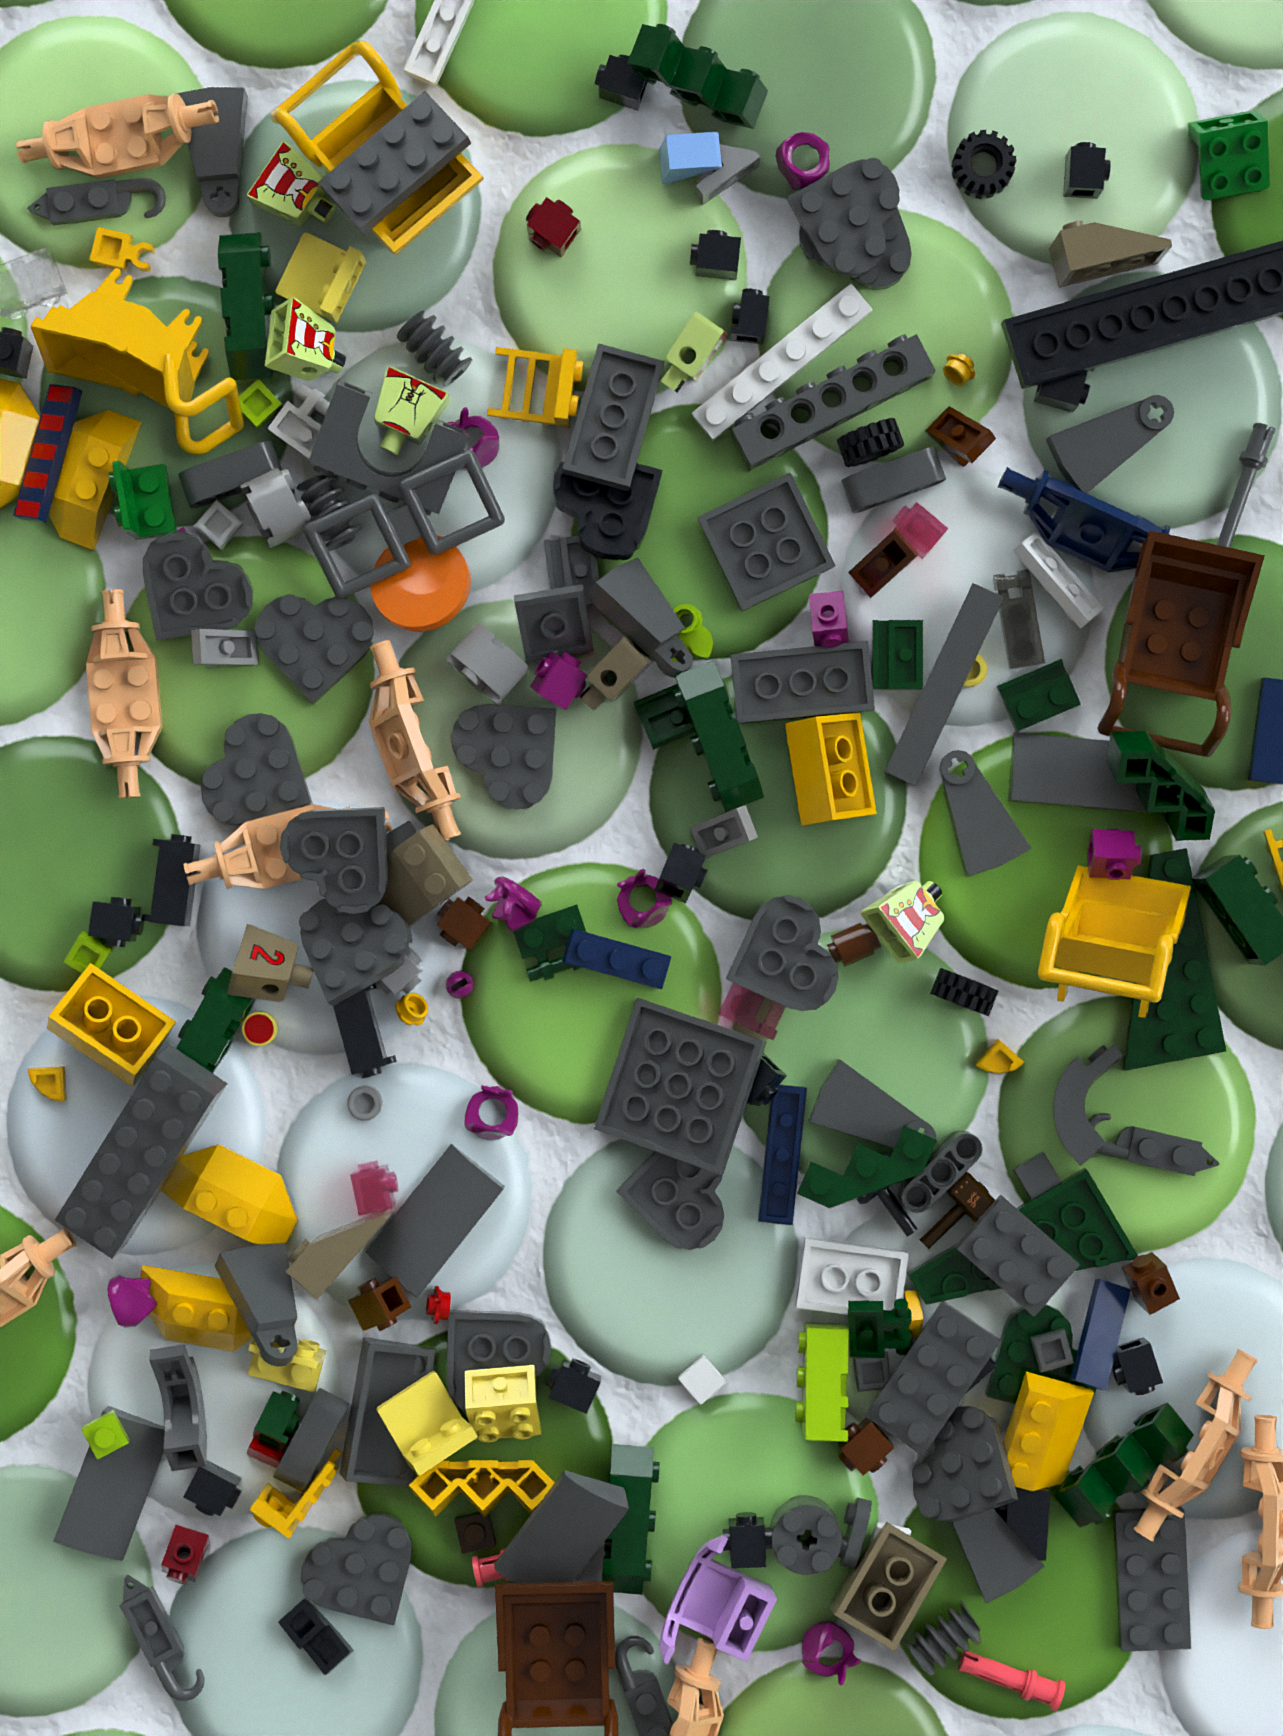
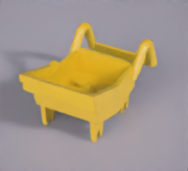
M356 41L350 44L271 112L270 118L272 122L280 124L287 131L305 157L317 167L321 166L328 174L407 107V104L401 99V92L395 77L376 50L366 41ZM356 56H362L380 81L310 140L289 113ZM460 153L374 226L371 231L392 255H397L481 183L484 178Z
M115 268L95 292L91 291L70 309L59 305L58 308L52 306L43 320L38 317L34 319L30 327L47 372L120 388L132 396H137L141 392L174 412L176 439L180 448L191 455L206 454L244 428L237 385L233 378H225L191 401L195 388L194 383L209 357V350L207 348L202 350L199 357L192 356L198 348L197 343L193 340L202 325L201 316H196L191 325H186L185 322L190 317L189 309H184L166 327L148 308L125 301L132 286L133 278L127 275L122 284H116L115 282L121 276L119 268ZM225 397L230 421L202 440L193 441L190 438L188 417L201 413Z
M1078 865L1061 913H1053L1049 918L1038 968V977L1043 981L1059 984L1057 1001L1064 1002L1068 986L1139 999L1141 1003L1138 1017L1146 1018L1149 1003L1158 1002L1162 998L1167 968L1172 960L1173 945L1177 943L1185 922L1191 886L1131 875L1130 879L1120 880L1091 878L1088 874V867ZM1078 971H1080V972H1085V973H1090V974H1095V975H1100V976H1105V977H1110V978H1115V979H1120V980H1125V981H1130V982H1135V983H1137V984L1129 983V982H1124V981L1113 980V979H1108V978H1103V977H1098V976H1093V975H1088V974H1083V973H1078Z

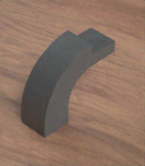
M1114 1044L1109 1049L1105 1045L1098 1048L1088 1057L1092 1062L1088 1066L1077 1056L1065 1069L1055 1091L1053 1115L1056 1130L1064 1147L1080 1166L1107 1145L1087 1119L1085 1099L1091 1085L1123 1058V1054Z
M185 1344L151 1349L149 1361L162 1397L165 1423L164 1452L171 1471L206 1466L207 1434L205 1410L194 1357H189Z

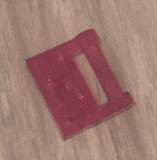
M732 983L718 1014L774 1040L778 1033L775 1029L786 1007L773 1001L764 1022L760 1023L754 1020L765 997Z

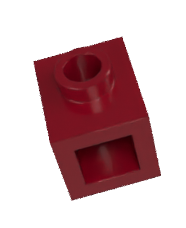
M547 197L541 205L536 203L526 217L528 222L527 231L531 236L529 238L530 242L542 251H546L549 248L561 258L581 231V222L572 215L573 210L567 204L558 199L553 202Z
M175 1525L161 1564L162 1572L167 1573L166 1578L179 1584H186L187 1580L196 1582L209 1545L208 1534ZM182 1555H188V1556H189V1557L186 1558V1559H181V1558H179V1557L182 1556Z

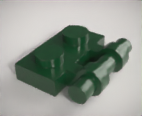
M578 905L536 918L531 923L513 931L522 959L534 955L537 957L539 965L526 969L530 982L544 978L545 981L555 978L554 974L573 968L574 971L583 968L563 962V957L549 961L546 952L563 945L567 946L571 928L586 932Z
M897 1299L892 1310H884L883 1301H848L850 1357L885 1358V1349H895L897 1354L905 1355L912 1344V1331L909 1330V1325L912 1322V1312L908 1308V1302L905 1299ZM884 1328H894L892 1331H884Z

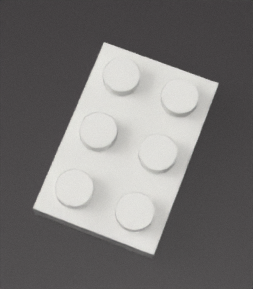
M805 1237L796 1308L848 1315V1301L869 1300L883 1301L884 1310H892L894 1302L897 1299H903L909 1253L901 1250Z

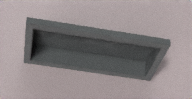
M1013 733L1008 801L1147 813L1136 791L1137 783H1116L1106 762L1109 747L1108 740Z
M451 1143L370 1245L366 1253L392 1278L396 1276L399 1283L418 1298L503 1191L505 1185Z
M363 1338L340 1468V1475L345 1481L407 1487L414 1481L415 1472L407 1464L376 1409L379 1405L433 1370L435 1349L394 1341Z
M107 1406L102 1411L101 1416L114 1409L130 1441L125 1446L98 1460L89 1445L53 1542L97 1556L123 1561L164 1454L165 1427Z
M564 1470L495 1562V1570L513 1583L574 1582L629 1510L625 1489Z

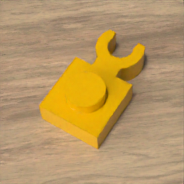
M97 227L89 260L93 264L113 269L119 268L122 271H126L127 263L131 262L140 271L148 272L151 270V266L146 262H141L139 257L144 252L155 254V249L146 242H140L133 246L134 238L130 234Z

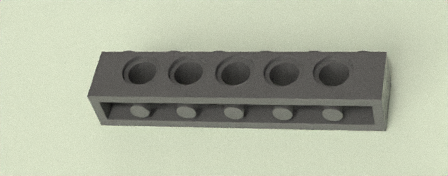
M906 334L901 335L887 344L888 349L878 354L875 350H872L859 357L857 365L847 370L845 366H841L826 375L828 380L818 385H815L814 381L801 386L796 390L797 395L785 401L783 397H780L765 406L767 411L755 417L753 413H749L734 422L736 427L731 430V437L748 470L751 471L931 379L936 370L918 335L916 334L910 338H907ZM889 361L896 362L901 368V373L897 376H890L884 371L883 364ZM857 377H864L870 382L871 388L868 391L860 392L854 388L852 381ZM829 392L835 393L840 399V404L833 408L827 407L822 401V396ZM796 408H803L809 413L810 419L805 423H797L792 419L791 412ZM765 424H773L778 428L779 435L774 439H767L761 434L760 428Z

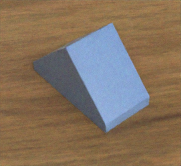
M716 132L666 135L659 148L662 184L667 185L722 168L719 134Z

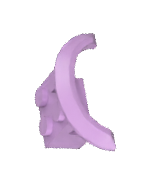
M720 1535L707 1541L698 1550L677 1588L664 1621L659 1643L663 1661L667 1665L675 1651V1640L679 1624L712 1638L716 1649L747 1662L777 1601L771 1585L712 1559L717 1553H722L728 1540L725 1535Z

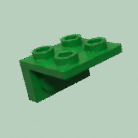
M1256 110L1188 123V136L1198 145L1200 193L1203 200L1259 191L1270 187L1268 120Z
M120 460L113 461V471L109 472V482L112 492H117L119 506L114 508L118 527H123L124 531L136 540L159 537L171 531H177L166 465L159 464L129 469Z

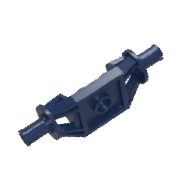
M1006 467L998 484V488H1002L1025 499L1026 506L1023 514L1030 516L1046 544L1109 573L1137 567L1140 552H1126L1132 541L1143 543L1149 531L1169 534L1170 526L1164 525L1160 528L1140 515L1134 516L1075 489L1074 485L1049 477V471L1045 469L1039 478L1036 477L1033 480ZM1041 497L1057 506L1052 518L1038 504Z

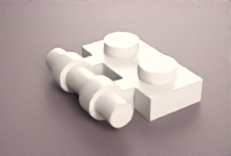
M302 383L295 392V395L304 401L298 409L287 401L267 429L309 460L322 426L313 420L310 415L313 411L317 410L325 416L330 403L324 399L325 395L317 389L312 390Z

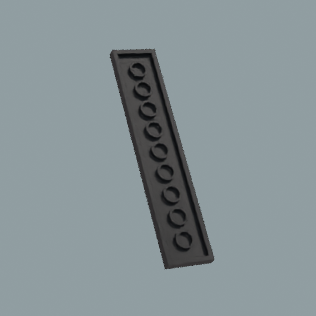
M1283 241L1004 319L1001 326L1021 388L1025 389L1282 315Z

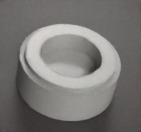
M368 1085L354 1089L347 1100L350 1114L362 1121L371 1120L376 1117L383 1106L380 1092Z

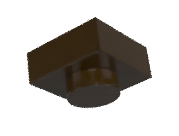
M480 1512L455 1517L454 1521L462 1554L496 1546L490 1512L485 1517Z

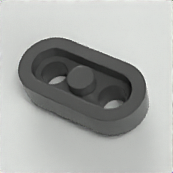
M857 1497L855 1503L849 1502L847 1505L844 1523L848 1524L845 1537H842L841 1550L838 1555L841 1566L852 1569L856 1568L870 1518L872 1506L870 1500Z

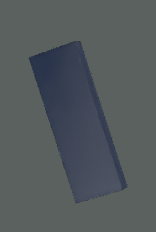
M1261 678L1248 776L1250 781L1283 785V680Z
M1095 1279L1070 1380L1099 1390H1107L1131 1289L1102 1279Z

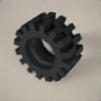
M980 130L979 134L976 135L974 131L969 134L967 139L964 138L960 142L954 154L951 167H953L952 177L957 179V187L959 189L961 187L966 189L964 194L970 196V193L976 194L975 198L981 199L983 195L991 198L994 193H1001L1005 186L1008 185L1016 168L1014 166L1017 160L1016 156H1013L1015 150L1013 145L1008 146L1006 144L1008 139L1004 135L1000 139L997 137L998 132L992 130L991 134H986V130ZM986 152L992 155L996 160V171L986 177L977 175L971 168V158L975 154Z
M895 418L870 423L867 426L857 428L855 431H850L837 439V444L846 467H854L871 460H877L879 457L887 456L889 453L895 452L904 446Z
M940 968L930 994L989 1016L999 990Z

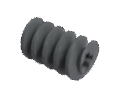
M423 310L402 326L398 331L397 339L400 342L408 341L406 344L408 352H416V361L418 363L426 362L424 365L426 373L435 372L433 376L434 382L436 384L444 382L443 387H446L466 371L473 359L468 357L460 360L459 357L464 350L462 346L451 350L450 346L455 338L450 336L443 340L441 336L446 328L443 325L433 329L432 326L437 317L433 315L425 319L423 317L425 311Z
M323 474L300 483L296 487L298 491H305L301 496V500L307 504L312 503L307 509L310 516H317L314 520L351 503L349 499H338L345 489L344 487L333 488L332 484L339 479L337 474L333 475V477ZM350 519L320 533L323 541H329L326 544L328 551L336 550L352 542L356 538L355 534L362 529L361 524L350 525L349 522L352 520Z
M962 1600L959 1602L962 1613L958 1614L952 1608L948 1609L950 1621L947 1622L941 1616L936 1617L939 1627L937 1630L927 1623L925 1624L926 1637H923L917 1631L913 1632L916 1644L912 1645L904 1639L920 1667L930 1675L935 1674L933 1662H936L942 1668L947 1666L945 1654L954 1660L958 1658L957 1646L968 1652L970 1650L969 1638L976 1644L981 1643L979 1632L981 1629Z

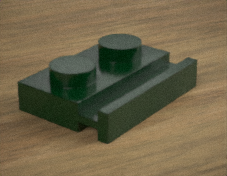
M872 620L873 690L923 689V620Z
M1062 659L997 686L1016 732L1081 705L1071 679L1064 668Z
M678 684L633 702L653 750L695 732L687 709L680 710L673 691L679 689Z

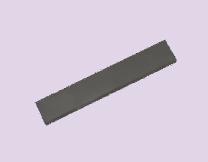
M972 583L887 765L886 773L917 786L1004 600L1003 596Z

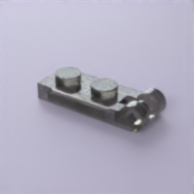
M1019 570L1016 575L1005 576L1004 573L993 575L995 593L1004 597L999 608L1009 670L1044 664L1045 659L1029 570ZM1019 588L1021 597L1010 599L1008 590Z

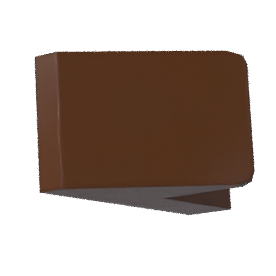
M950 406L925 430L936 443L963 467L969 462L973 463L996 439L990 429Z
M894 529L848 573L867 595L872 598L898 573L909 566L919 554L897 529Z

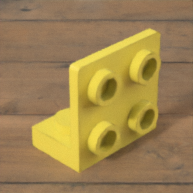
M304 232L275 292L286 300L291 297L296 298L319 316L337 324L367 263L363 252L351 246L345 251L308 232Z
M300 1339L299 1343L297 1342L298 1347L293 1360L285 1366L277 1367L263 1360L255 1340H253L248 1350L253 1352L248 1375L314 1393L318 1385L327 1350L319 1348L320 1344L315 1341ZM277 1342L273 1343L272 1348H278L280 1353L284 1352L285 1347H279Z
M534 1365L465 1371V1409L469 1424L472 1425L478 1436L474 1439L475 1441L480 1440L489 1443L500 1438L512 1437L524 1440L535 1435H541V1423L536 1401Z
M431 1371L379 1405L376 1409L407 1464L418 1476L478 1437L472 1425L461 1416L435 1371Z

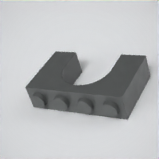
M339 380L308 463L315 465L313 469L316 472L329 477H333L334 473L347 478V484L355 488L366 490L367 486L380 491V497L398 503L399 499L404 500L398 488V484L402 479L464 451L469 438V431L437 419L425 452L413 467L395 473L375 468L364 458L358 444V430L372 392ZM456 471L415 489L428 516L431 515V512L440 513Z

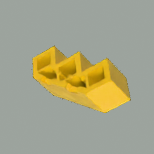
M443 1460L418 1476L409 1487L412 1493L435 1517L460 1493L485 1517L509 1493L532 1514L555 1482L533 1460H518V1462H499L498 1460L449 1462V1460Z

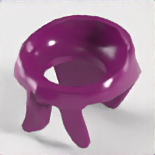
M803 131L794 133L776 149L775 157L778 169L791 185L792 190L802 189L821 179L830 167L829 145L813 133ZM809 145L817 150L819 163L814 169L805 171L798 169L794 165L792 153L798 146Z
M464 407L460 413V419L448 423L464 430L468 427H478L483 431L484 436L472 448L466 449L472 450L475 453L481 468L489 465L498 454L500 446L499 434L492 423L482 416L469 417V410L467 407Z
M645 869L639 870L636 876H630L617 884L621 888L617 897L619 911L629 927L649 928L660 923L672 905L671 897L655 891L657 896L656 903L648 911L639 912L631 907L629 896L633 889L646 885L654 890L659 880L655 876L645 874Z
M504 876L497 877L494 880L496 888L485 896L486 901H498L492 918L503 919L511 931L534 921L542 906V901L516 882Z
M482 1085L481 1089L483 1091L472 1096L466 1109L464 1126L467 1131L473 1132L482 1139L491 1141L513 1135L518 1124L519 1115L518 1104L512 1096L513 1091L503 1090L499 1086L488 1087ZM496 1098L505 1104L507 1115L501 1124L490 1126L481 1120L479 1109L484 1101Z
M121 1275L110 1279L107 1287L108 1298L114 1317L121 1327H136L156 1307V1300L149 1293L150 1279H131Z
M820 1622L813 1625L802 1639L801 1661L804 1666L817 1675L824 1677L837 1674L839 1685H843L845 1682L846 1670L849 1667H855L860 1664L861 1660L853 1654V1639L845 1629L833 1622ZM833 1640L840 1642L843 1647V1655L837 1663L824 1665L818 1661L822 1651L830 1646Z

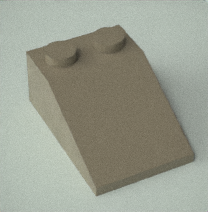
M1080 220L1064 225L1062 227L1063 230H1060L1051 244L1049 251L1058 287L1061 288L1158 264L1171 249L1172 242L1171 239L1096 222L1084 225L1083 221Z
M431 824L417 831L387 854V890L382 900L373 907L379 905L387 906L403 917L409 927H411L472 882L473 879L434 824Z
M388 1207L321 1234L311 1243L305 1239L288 1257L287 1260L292 1264L285 1272L314 1298L318 1299L384 1225L394 1211Z
M886 1522L859 1558L856 1568L851 1569L829 1609L841 1620L895 1652L947 1558Z

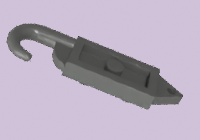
M151 178L119 181L113 179L46 188L47 193L28 206L27 209L33 214L50 220L53 226L117 218L126 214L129 210L132 193L149 191L154 194L156 203L151 210L144 213L145 218H152L162 212L166 202V195L162 186Z
M1099 1113L1092 1116L1088 1121L1095 1129L1099 1122L1110 1120L1111 1115ZM1135 1126L1123 1129L1118 1135L1116 1143L1105 1141L1107 1145L1097 1152L1098 1154L1195 1176L1196 1172L1220 1164L1202 1147V1142ZM1207 1159H1211L1210 1164L1206 1163Z
M126 1575L124 1578L123 1602L119 1606L150 1666L154 1668L160 1682L170 1697L178 1701L194 1699L201 1693L204 1687L205 1677L202 1670H196V1684L191 1689H183L178 1685L172 1671L179 1666L184 1658V1645L154 1587L148 1588L130 1575Z
M629 1636L623 1639L616 1647L615 1666L639 1736H670L673 1722L657 1676L648 1670L632 1671L627 1658V1652L633 1646L643 1647L650 1655L654 1653V1649L645 1638Z

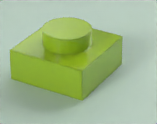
M257 379L239 396L242 412L258 429L283 407L282 403L260 379Z
M82 931L63 963L80 973H83L90 963L101 969L113 948L104 945L100 940L93 936H88V933Z
M114 1409L83 1425L81 1428L97 1460L125 1446L130 1441Z

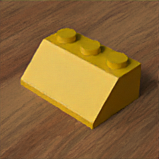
M860 712L817 716L785 723L801 826L877 814Z
M90 963L48 1016L47 1029L133 1087L154 1060L175 1026L176 1021Z
M1026 1372L1003 1440L1015 1487L1036 1491L1063 1483L1094 1394L1093 1389Z

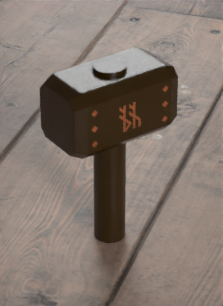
M966 1171L946 1191L956 1204L919 1240L930 1249L965 1214L976 1223L995 1199L988 1193L989 1191L980 1181L978 1182Z

